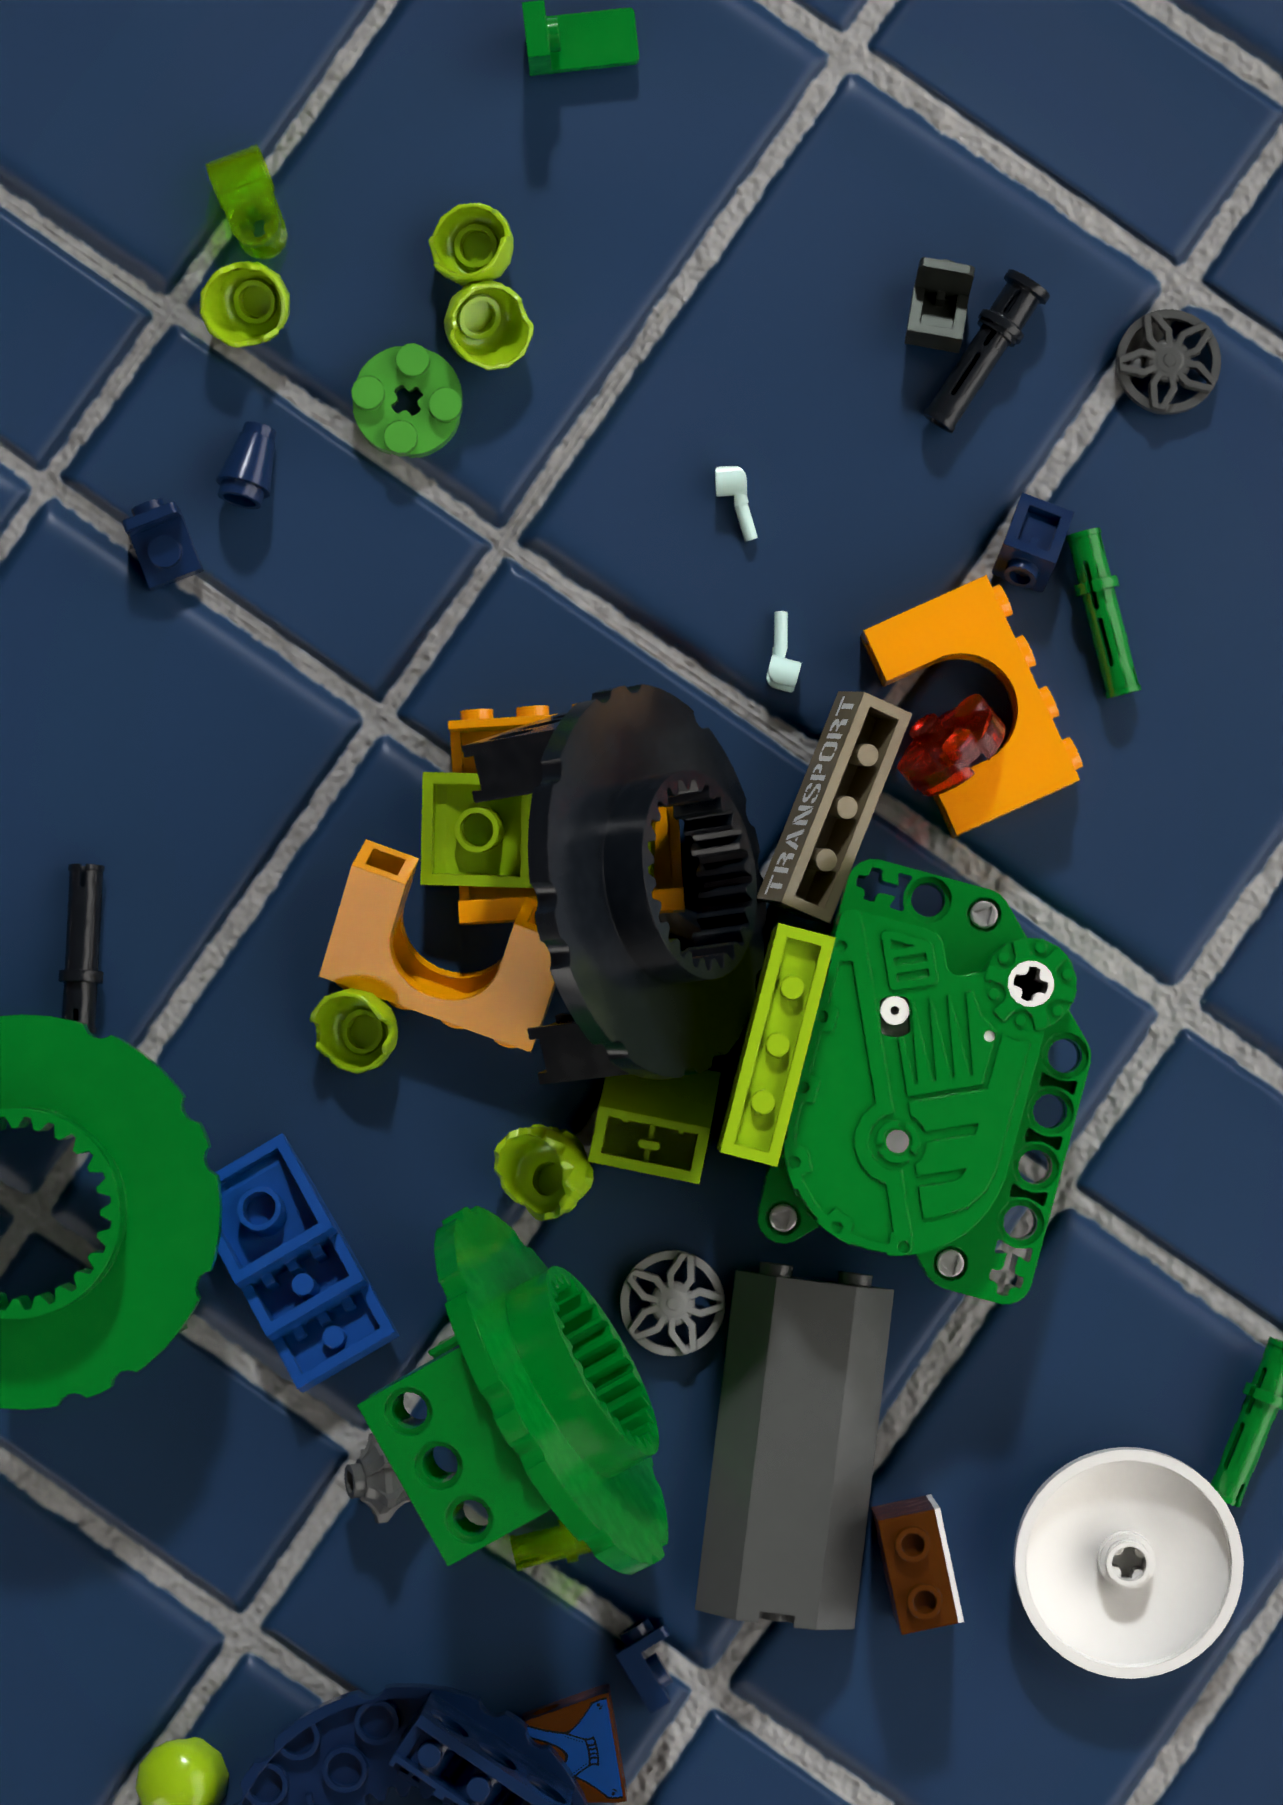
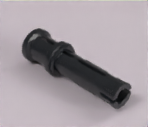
M1008 270L1004 276L1007 282L990 309H983L978 316L979 321L977 324L980 327L979 331L952 369V372L929 407L923 412L929 421L949 433H953L956 424L983 386L1008 346L1014 347L1015 344L1021 342L1024 337L1021 330L1038 304L1045 305L1050 298L1049 293L1042 286L1018 271Z

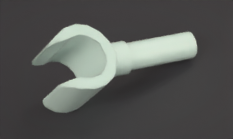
M738 466L717 467L715 469L716 497L734 496V507L744 541L747 542L758 538L748 506L746 473Z
M776 611L774 612V647H772V657L766 680L772 688L792 693L795 689L802 663L785 658L788 648V612Z

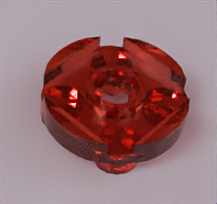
M980 694L970 695L957 707L945 712L938 717L934 713L927 714L911 727L909 735L913 741L904 752L902 759L897 765V769L915 791L918 788L924 796H935L947 792L964 783L975 774L969 765L981 753L989 761L997 752L1005 736V724Z

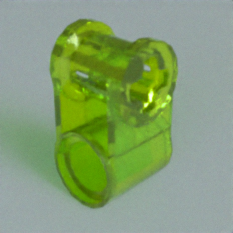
M258 144L205 163L220 206L225 211L230 228L245 253L252 258L260 260L271 259L280 254L286 246L288 238L287 227L274 194L275 187ZM263 220L265 223V234L255 237L253 234L255 232L253 223Z

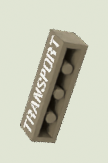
M838 691L758 892L757 899L803 919L830 923L912 713L866 692Z

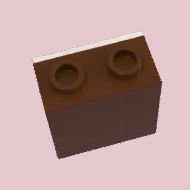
M930 1494L872 1506L871 1510L893 1615L901 1634L905 1635L964 1622L942 1514L933 1496Z

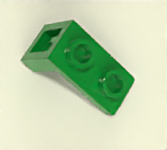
M544 0L522 2L530 76L638 64L639 48L635 12L632 8L546 16Z

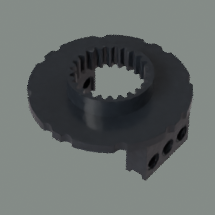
M640 684L598 690L592 693V700L575 704L567 713L553 715L463 745L464 758L474 756L481 789L472 792L475 803L532 794L528 828V866L530 884L536 892L538 902L535 920L540 941L545 943L550 952L551 975L563 1002L569 1012L556 1015V1022L550 1025L527 1029L530 1040L539 1039L546 1070L538 1073L540 1085L629 1074L644 1079L665 1080L683 1078V1075L699 1074L711 1068L713 1057L725 1056L730 1051L750 1016L756 997L755 977L757 972L762 970L764 963L767 919L766 902L757 899L764 879L760 875L758 868L760 848L756 830L747 818V800L736 772L712 731L708 727L701 728L696 722L694 711L676 696L660 688ZM673 806V817L676 820L682 819L685 822L683 833L685 837L692 836L694 843L690 844L689 849L692 856L699 858L695 876L704 884V889L698 893V899L702 906L701 913L697 914L696 918L701 927V932H694L692 935L695 947L686 948L682 952H680V941L678 938L668 939L670 925L668 921L660 922L658 916L662 905L660 901L653 899L651 893L656 886V879L648 873V866L654 863V856L648 849V842L655 841L656 839L651 823L659 822L661 819L658 807L666 808Z

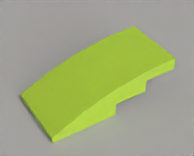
M423 772L420 885L533 888L529 880L528 828L532 794L475 803L472 792L481 789L478 773ZM653 822L651 826L655 832V822ZM655 841L648 842V849L654 856V863L648 866V873L654 877Z

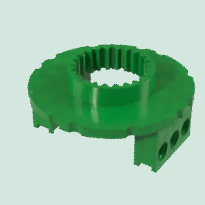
M23 1014L0 1016V1131L6 1129L7 1122L11 1128H25L31 1122L33 1130L39 1132L49 1131L54 1126V1138L59 1141L75 1137L73 1151L76 1154L90 1152L93 1155L87 1166L88 1171L103 1172L105 1179L96 1187V1190L99 1194L110 1196L111 1203L100 1209V1216L109 1220L111 1226L109 1229L97 1233L96 1238L105 1246V1249L91 1252L87 1258L93 1270L85 1268L77 1271L73 1275L76 1286L70 1282L55 1288V1296L51 1292H46L34 1296L33 1303L28 1295H22L12 1299L9 1304L6 1293L0 1292V1409L28 1410L56 1407L62 1404L67 1395L73 1393L89 1398L113 1387L116 1377L122 1371L138 1372L147 1366L168 1347L180 1332L188 1328L186 1323L202 1298L198 1289L199 1280L203 1274L213 1270L221 1237L223 1210L221 1182L219 1174L212 1171L207 1163V1153L211 1143L202 1122L194 1121L185 1112L184 1103L186 1096L180 1087L151 1058L125 1040L115 1035L97 1038L91 1034L87 1024L53 1016Z
M467 1206L442 1220L443 1226L436 1230L434 1256L438 1281L446 1295L447 1302L445 1303V1308L454 1334L439 1342V1345L428 1351L429 1355L434 1358L433 1360L369 1395V1398L357 1404V1407L447 1566L454 1564L550 1510L555 1513L579 1542L583 1540L589 1546L599 1561L619 1573L633 1575L660 1561L665 1555L663 1546L668 1544V1521L662 1490L653 1472L654 1464L651 1457L657 1453L659 1448L657 1421L637 1368L612 1323L593 1296L570 1272L559 1266L548 1268L530 1246L526 1247L521 1242L516 1232L507 1223L489 1210L479 1206L469 1209ZM406 1392L415 1393L425 1401L427 1406L426 1419H416L406 1411L403 1404ZM436 1446L446 1447L454 1453L458 1462L456 1472H446L435 1463L433 1453ZM473 1500L482 1504L488 1514V1524L483 1526L470 1522L463 1510L464 1501Z

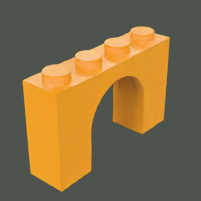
M987 575L863 630L860 636L883 687L942 661L966 660L977 663L995 674L1009 695L1012 706V724L1007 740L999 752L977 765L933 784L929 788L952 839L1075 784L1080 780L1076 770L1083 767L1082 760L1070 737L1061 739L1053 719L1059 717V711L1047 686L1038 688L1029 669L1036 666V661L1026 638L1023 635L1015 638L1006 617L1013 615L1007 595L1000 584L992 587Z
M366 839L351 865L319 977L333 981L343 989L354 988L371 992L398 1009L413 1010L436 1018L448 1027L466 1029L491 1038L501 1046L519 1048L531 1053L537 1039L530 1040L527 1029L543 1025L556 987L550 972V952L545 943L540 941L535 920L537 900L529 897L525 898L513 924L504 955L497 963L484 970L471 973H459L442 969L430 963L417 952L407 937L404 927V907L419 858Z

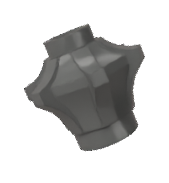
M373 1433L369 1434L366 1448L361 1449L357 1462L355 1464H348L345 1467V1487L349 1498H360V1501L370 1508L376 1523H386L397 1509L411 1500Z

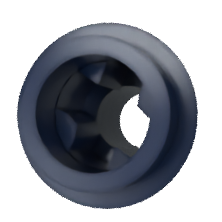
M257 422L244 423L242 432H240L216 478V482L220 485L218 496L222 500L241 508L259 509L263 499L270 496L274 440L276 436V431L273 428Z

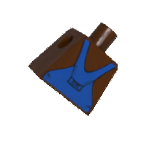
M609 1684L600 1685L527 1711L522 1715V1720L528 1724L530 1737L541 1745L550 1744L558 1752L575 1776L588 1803H620L627 1801V1786Z

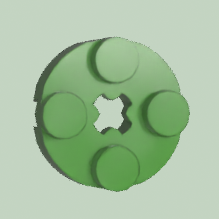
M416 343L394 346L373 356L360 370L358 378L351 389L353 414L361 433L373 447L386 454H394L399 457L409 456V458H422L431 455L444 447L453 438L458 429L463 411V392L458 376L443 357ZM405 388L409 393L418 390L423 395L417 401L420 408L417 414L412 416L407 410H403L400 413L394 411L393 406L398 402L396 393L401 389Z

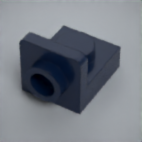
M1022 492L993 566L992 574L1007 580L1016 587L1043 592L1057 563L1074 512Z
M162 498L144 502L131 510L133 517L122 521L124 530L130 536L146 581L152 591L204 571L181 509L175 502L164 504Z
M645 1617L619 1634L623 1642L615 1646V1656L650 1714L670 1703L669 1693L665 1687L673 1683V1680L658 1654L654 1653L647 1658L644 1651L669 1636L670 1633L663 1618L651 1624L648 1617Z

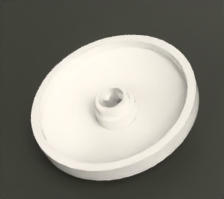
M1117 1447L1094 1451L1078 1457L1054 1472L1040 1486L1021 1517L1014 1544L1013 1566L1017 1591L1031 1623L1050 1647L1068 1661L1087 1671L1114 1678L1136 1679L1148 1678L1173 1671L1189 1663L1212 1645L1226 1627L1237 1605L1243 1580L1244 1560L1241 1539L1235 1520L1220 1494L1204 1477L1182 1461L1167 1454L1137 1447Z

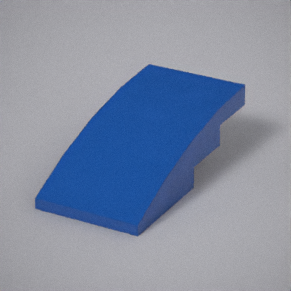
M283 1133L215 1172L220 1177L223 1207L218 1253L235 1285L242 1290L265 1336L273 1342L290 1377L300 1392H306L400 1336L345 1236Z

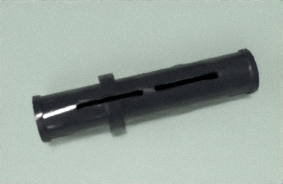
M69 864L65 970H59V982L64 983L62 1018L85 1023L91 1034H96L97 984H103L104 972L98 971L102 884L105 866Z

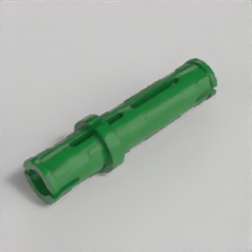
M1101 527L1067 535L1065 538L1069 544L1079 583L1074 586L1076 597H1082L1093 645L1106 690L1105 695L1106 699L1140 691L1142 688L1138 682L1128 636L1115 588L1120 586L1117 575L1111 576L1101 537Z
M1269 1336L1262 1360L1252 1382H1246L1242 1392L1246 1394L1242 1409L1221 1456L1217 1471L1211 1481V1485L1220 1494L1225 1503L1239 1508L1241 1507L1252 1473H1254L1267 1441L1273 1421H1275L1279 1409L1283 1410V1341Z

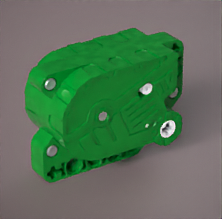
M879 859L862 861L850 871L846 879L836 917L830 927L828 936L836 937L778 1167L768 1165L756 1212L759 1229L769 1240L775 1243L788 1244L822 1226L827 1232L849 1245L881 1252L890 1256L914 1255L928 1279L944 1289L998 1304L1010 1305L1019 1302L1028 1294L1032 1285L1091 1064L1089 1044L1069 1011L1072 1003H1074L1077 991V977L1072 962L1058 946L1044 939L1027 938L1006 900L993 890ZM871 871L879 873L878 882L892 888H896L899 885L898 876L908 879L900 894V911L890 908L896 896L878 893L872 901L864 899L865 891L863 888L856 886L857 878L865 879ZM929 885L940 893L942 899L941 908L935 916H922L914 910L911 897L918 886ZM1022 976V983L1030 986L1029 994L1022 995V989L1014 985L1015 977ZM1060 1039L1070 1042L1075 1047L1077 1053L1074 1066L1069 1071L1063 1073L1055 1070L1050 1065L1048 1059V1051L1051 1045ZM1050 1094L1059 1100L1062 1106V1116L1054 1126L1045 1128L1035 1120L1033 1108L1041 1096ZM1038 1150L1046 1157L1048 1163L1045 1176L1039 1181L1027 1182L1020 1176L1018 1170L1019 1161L1026 1152ZM1018 1205L1027 1207L1033 1217V1225L1030 1231L1025 1236L1019 1238L1010 1237L1003 1225L1007 1211ZM998 1240L1014 1248L1026 1249L1024 1258L1012 1254L1009 1270L1018 1275L1015 1285L1006 1284L1002 1292H997L998 1284L989 1279L992 1269L1001 1270L1007 1256L1006 1252L995 1250Z

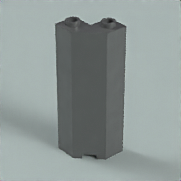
M760 1262L759 1272L736 1270L695 1610L737 1621L758 1623L759 1619L790 1622L793 1623L794 1628L810 1630L854 1629L894 1289L872 1286L873 1275L839 1271L838 1282L813 1280L792 1276L793 1265Z

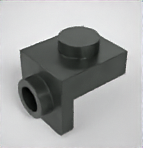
M927 257L920 259L912 292L904 344L954 353L960 352L968 300L974 279L975 268L973 266L955 263L946 259L938 260Z

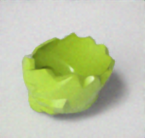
M542 1124L518 1128L508 1132L494 1150V1172L500 1178L502 1189L513 1201L525 1206L536 1220L556 1219L565 1213L571 1212L577 1206V1202L592 1187L594 1179L593 1169L588 1162L585 1148L579 1139L566 1129L559 1130L556 1127H547Z

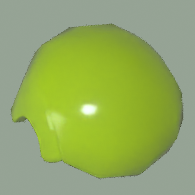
M480 202L458 204L441 216L432 236L428 240L435 269L445 278L463 287L469 282L494 281L501 277L510 265L514 251V239L506 218L497 209H493L491 206Z
M250 261L235 262L216 270L201 290L200 315L208 332L226 345L234 348L258 345L270 341L284 328L290 316V293L280 274L262 263Z
M493 280L469 282L450 299L444 319L445 334L453 350L462 359L487 371L509 368L524 356L534 330V325L524 309L522 298L510 287H506L502 283Z
M348 988L323 997L310 1015L309 1020L316 1027V1050L329 1058L331 1063L338 1069L360 1074L378 1068L385 1063L397 1045L398 1025L395 1013L385 1000L378 998L371 992Z
M192 1737L170 1740L160 1744L158 1747H154L141 1761L138 1767L135 1789L141 1805H219L227 1793L229 1773L222 1754L204 1739Z

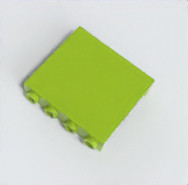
M778 923L771 931L763 968L756 989L754 1005L750 1013L716 1146L720 1153L778 1167L836 937Z

